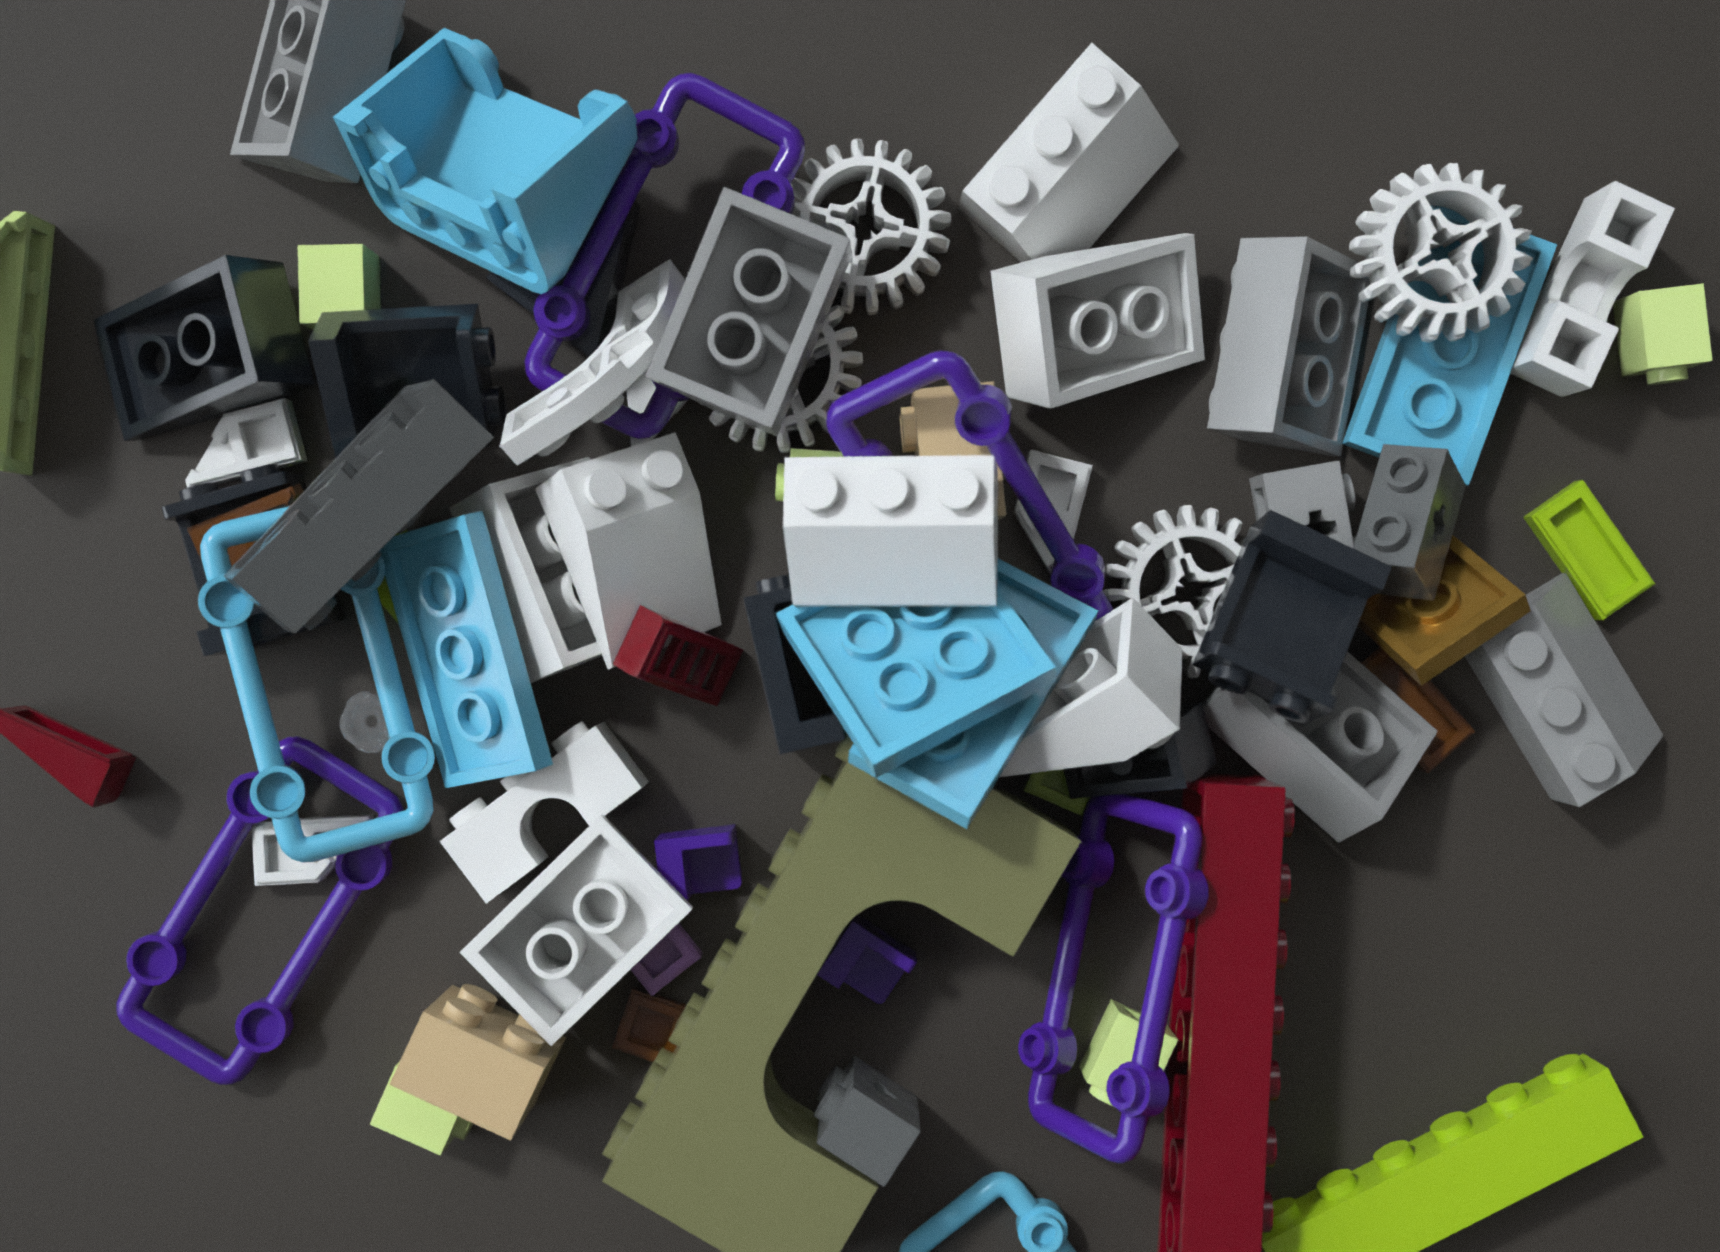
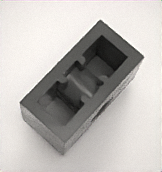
M1383 444L1353 547L1392 566L1383 590L1377 594L1430 601L1435 600L1466 487L1448 449Z
M854 1055L844 1071L837 1066L831 1070L816 1095V1100L820 1101L814 1113V1117L819 1119L817 1144L885 1187L921 1132L917 1096Z

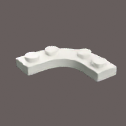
M670 259L618 292L616 318L612 329L591 356L563 379L506 414L500 447L516 465L537 453L539 456H547L553 453L566 442L570 432L589 419L593 423L602 422L621 407L624 402L622 393L651 365L684 285L685 278Z

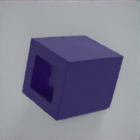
M736 824L661 833L654 840L658 872L687 901L692 894L737 889L741 886L742 872Z
M857 914L840 933L817 975L838 989L845 982L875 1003L882 1004L904 971L911 973L917 964L916 952Z

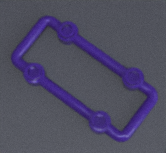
M685 73L670 79L663 88L653 109L642 110L635 114L637 142L562 285L553 286L547 293L540 294L536 299L533 310L534 319L539 330L525 358V371L531 384L543 392L567 376L552 368L551 362L562 341L574 340L586 330L589 324L590 312L584 298L651 168L663 167L676 156L679 149V135L674 124L687 100H692L779 146L780 149L769 170L759 171L750 176L744 184L742 194L789 214L793 213L795 206L791 183L803 162L806 151L804 138L796 126L703 76ZM652 380L656 389L643 413H639L622 404L612 416L601 423L632 438H651L660 433L665 427L678 401H686L690 398Z
M941 350L929 353L842 395L831 404L827 412L826 426L843 457L893 456L892 452L882 442L875 439H864L853 420L939 379H946L959 400L955 415V426L958 433L972 444L986 446L991 455H994L995 462L1054 558L1051 575L1052 587L1098 610L1095 621L1113 610L1112 604L1103 591L1105 576L1103 558L1092 547L1085 544H1075L1008 430L1012 412L1008 396L1001 389L993 385L981 384L971 366L962 356L954 352Z
M299 736L286 737L279 741L286 766L290 767L294 761L375 810L378 813V817L404 811L399 797L391 790L312 741ZM258 770L242 774L232 781L226 797L231 814L159 931L137 939L129 948L126 962L131 976L120 992L116 1003L117 1016L121 1024L128 1031L207 1080L219 1085H232L243 1080L251 1072L262 1053L275 1049L290 1036L294 1026L290 1007L362 890L371 889L383 882L392 868V855L389 846L393 840L337 855L335 869L339 881L268 996L252 1002L239 1013L235 1023V1032L239 1043L229 1059L223 1058L144 1009L143 1004L154 986L163 984L176 977L184 968L186 962V949L182 942L253 825L270 818L258 812L251 802L250 787L253 779L259 773Z
M1130 794L1091 797L1086 803L1079 835H1076L1081 842L1061 875L1069 883L1043 1020L1025 1030L1018 1044L1019 1056L1022 1062L1033 1070L1028 1091V1106L1034 1120L1043 1128L1108 1161L1120 1164L1133 1160L1140 1152L1148 1117L1161 1113L1167 1104L1169 1084L1166 1074L1159 1066V1060L1187 919H1193L1200 915L1208 900V884L1204 874L1198 869L1202 848V831L1194 815L1180 808ZM1109 815L1175 835L1171 863L1154 871L1149 876L1145 888L1147 901L1160 914L1132 1061L1121 1064L1110 1074L1107 1080L1106 1091L1108 1099L1121 1112L1117 1135L1055 1105L1053 1102L1058 1074L1068 1072L1072 1068L1077 1055L1076 1038L1068 1027V1021L1094 889L1103 886L1109 880L1114 868L1112 848L1104 839Z

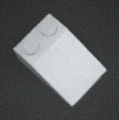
M1183 233L1043 256L990 271L1005 390L1009 398L1051 409L1205 360L1194 234Z
M676 433L560 469L535 489L607 669L616 667L613 665V662L640 605L703 632L722 625L700 492ZM672 635L668 636L663 648L669 646Z
M1131 598L1095 621L1000 777L1126 761L1147 748L1153 749L1163 745L1172 737L1174 732L1179 730L1182 648L1134 598Z
M602 814L466 945L460 953L537 1033L552 1046L674 928L693 907Z

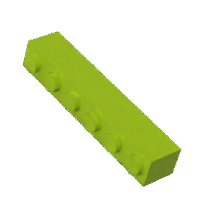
M1584 1053L1581 1055H1563L1547 1063L1543 1068L1544 1073L1524 1084L1509 1083L1493 1090L1487 1096L1486 1103L1467 1113L1462 1111L1448 1113L1439 1117L1430 1125L1431 1131L1409 1142L1398 1140L1382 1146L1374 1153V1160L1352 1171L1350 1169H1339L1325 1175L1318 1181L1317 1189L1297 1199L1286 1197L1274 1201L1273 1226L1270 1233L1262 1232V1251L1419 1252L1643 1138V1135L1609 1069Z

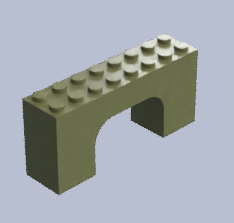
M846 732L845 740H841L835 757L843 761L833 779L823 773L821 774L804 804L801 813L810 819L800 834L790 828L771 860L772 863L768 870L776 875L768 889L758 883L739 915L740 918L735 925V928L743 932L737 943L726 937L707 970L708 972L701 983L710 990L705 998L694 992L676 1022V1027L668 1040L677 1046L672 1053L664 1047L661 1048L635 1096L636 1099L643 1102L642 1106L639 1107L630 1101L615 1126L611 1138L602 1153L603 1156L612 1160L602 1182L722 1252H841L878 1189V1183L817 1144L819 1119L814 1117L815 1112L795 1101L780 1085L771 1062V1052L840 933L857 914L875 904L901 900L924 905L1014 957L1081 842L1067 825L995 784L968 829H965L848 763L849 750L854 743Z

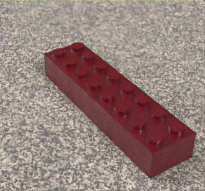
M1205 773L1188 788L1181 789L1180 809L1194 815L1202 831V848L1198 869L1204 874L1208 884V900L1200 915L1193 919H1187L1170 1005L1169 1028L1178 1041L1167 1063L1166 1077L1169 1084V1097L1164 1112L1157 1252H1261L1262 1232L1270 1233L1273 1226V1200L1271 1193L1265 1191L1266 1167H1274L1277 1157L1276 1132L1273 1126H1268L1269 1101H1277L1280 1094L1279 1064L1276 1060L1271 1059L1273 1035H1281L1284 1024L1283 1000L1281 995H1275L1276 969H1284L1287 961L1286 932L1284 929H1278L1280 903L1286 904L1288 902L1291 891L1290 868L1288 864L1282 863L1283 837L1290 838L1293 833L1294 804L1291 798H1285L1286 787L1258 775Z

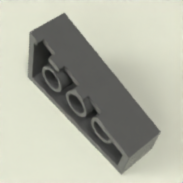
M435 380L404 386L223 577L284 630L294 634L302 626L309 631L312 630L335 607L337 601L332 597L350 579L357 581L363 577L381 557L382 552L379 550L397 532L402 533L410 527L423 513L426 504L445 485L451 482L494 437Z

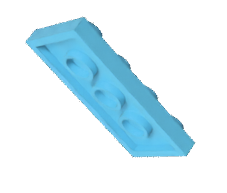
M1430 205L1432 210L1440 208L1446 219L1456 225L1470 224L1462 215L1451 209ZM1530 235V239L1516 246L1517 251L1524 252L1533 257L1530 266L1523 270L1514 271L1526 284L1521 292L1513 296L1506 295L1511 305L1509 311L1500 317L1489 315L1490 326L1485 330L1474 333L1466 328L1465 336L1453 342L1448 341L1441 331L1438 339L1427 343L1422 342L1418 325L1410 334L1401 336L1396 333V324L1399 316L1394 314L1388 318L1342 444L1376 457H1380L1383 444L1448 449L1466 486H1469L1557 244ZM1455 241L1445 248L1443 246L1431 248V254L1419 261L1418 265L1424 266L1434 259L1437 262L1441 259L1449 258L1448 253L1460 246L1461 242ZM1481 242L1475 246L1471 260L1477 274L1473 279L1476 288L1484 268V251ZM1424 281L1407 283L1416 293L1429 300L1450 303L1446 295L1439 297L1432 285Z
M483 511L461 515L393 536L379 551L382 552L381 557L385 564L386 581L445 788L534 772L553 765Z
M999 558L997 587L1056 666V682L876 778L965 829H968L1088 635L1098 613V610ZM853 744L849 750L848 763L875 777Z

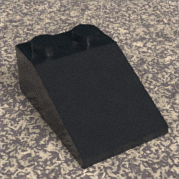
M224 255L93 320L124 441H136L220 418L226 413L280 400L315 384L283 262Z

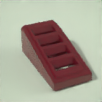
M640 605L613 665L635 678L717 707L742 655L743 649ZM672 635L673 637L659 667H654L668 636ZM685 641L689 642L675 673L672 674L671 670ZM701 647H703L705 651L691 681L687 680L689 672ZM718 653L720 654V656L704 687L702 686V684L707 676V673L714 661L716 654Z
M26 705L0 708V733L76 797L93 808L113 803L118 799L136 760L132 753Z

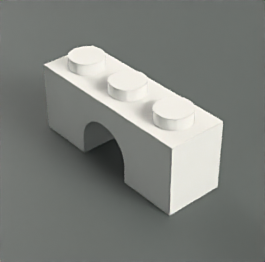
M1617 181L1584 198L1536 301L1510 374L1560 397L1592 388L1619 330L1618 327L1607 323L1610 310L1625 284L1636 273L1647 269L1675 208Z
M581 721L551 743L558 752V754L552 757L553 765L534 772L505 777L500 782L507 792L488 806L479 797L449 819L456 830L442 839L440 843L485 903H488L549 857L536 840L532 830V815L542 799L558 798L569 802L579 811L590 826L600 815L603 814L605 816L649 783L605 722L589 730L584 722Z

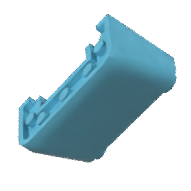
M443 28L333 116L334 121L370 196L389 220L400 228L538 294L547 293L567 273L637 142L635 114L628 101L616 94H609L599 90L589 92L580 100L578 105L580 119L505 89L498 74V60L485 43L478 39L471 40L464 35Z

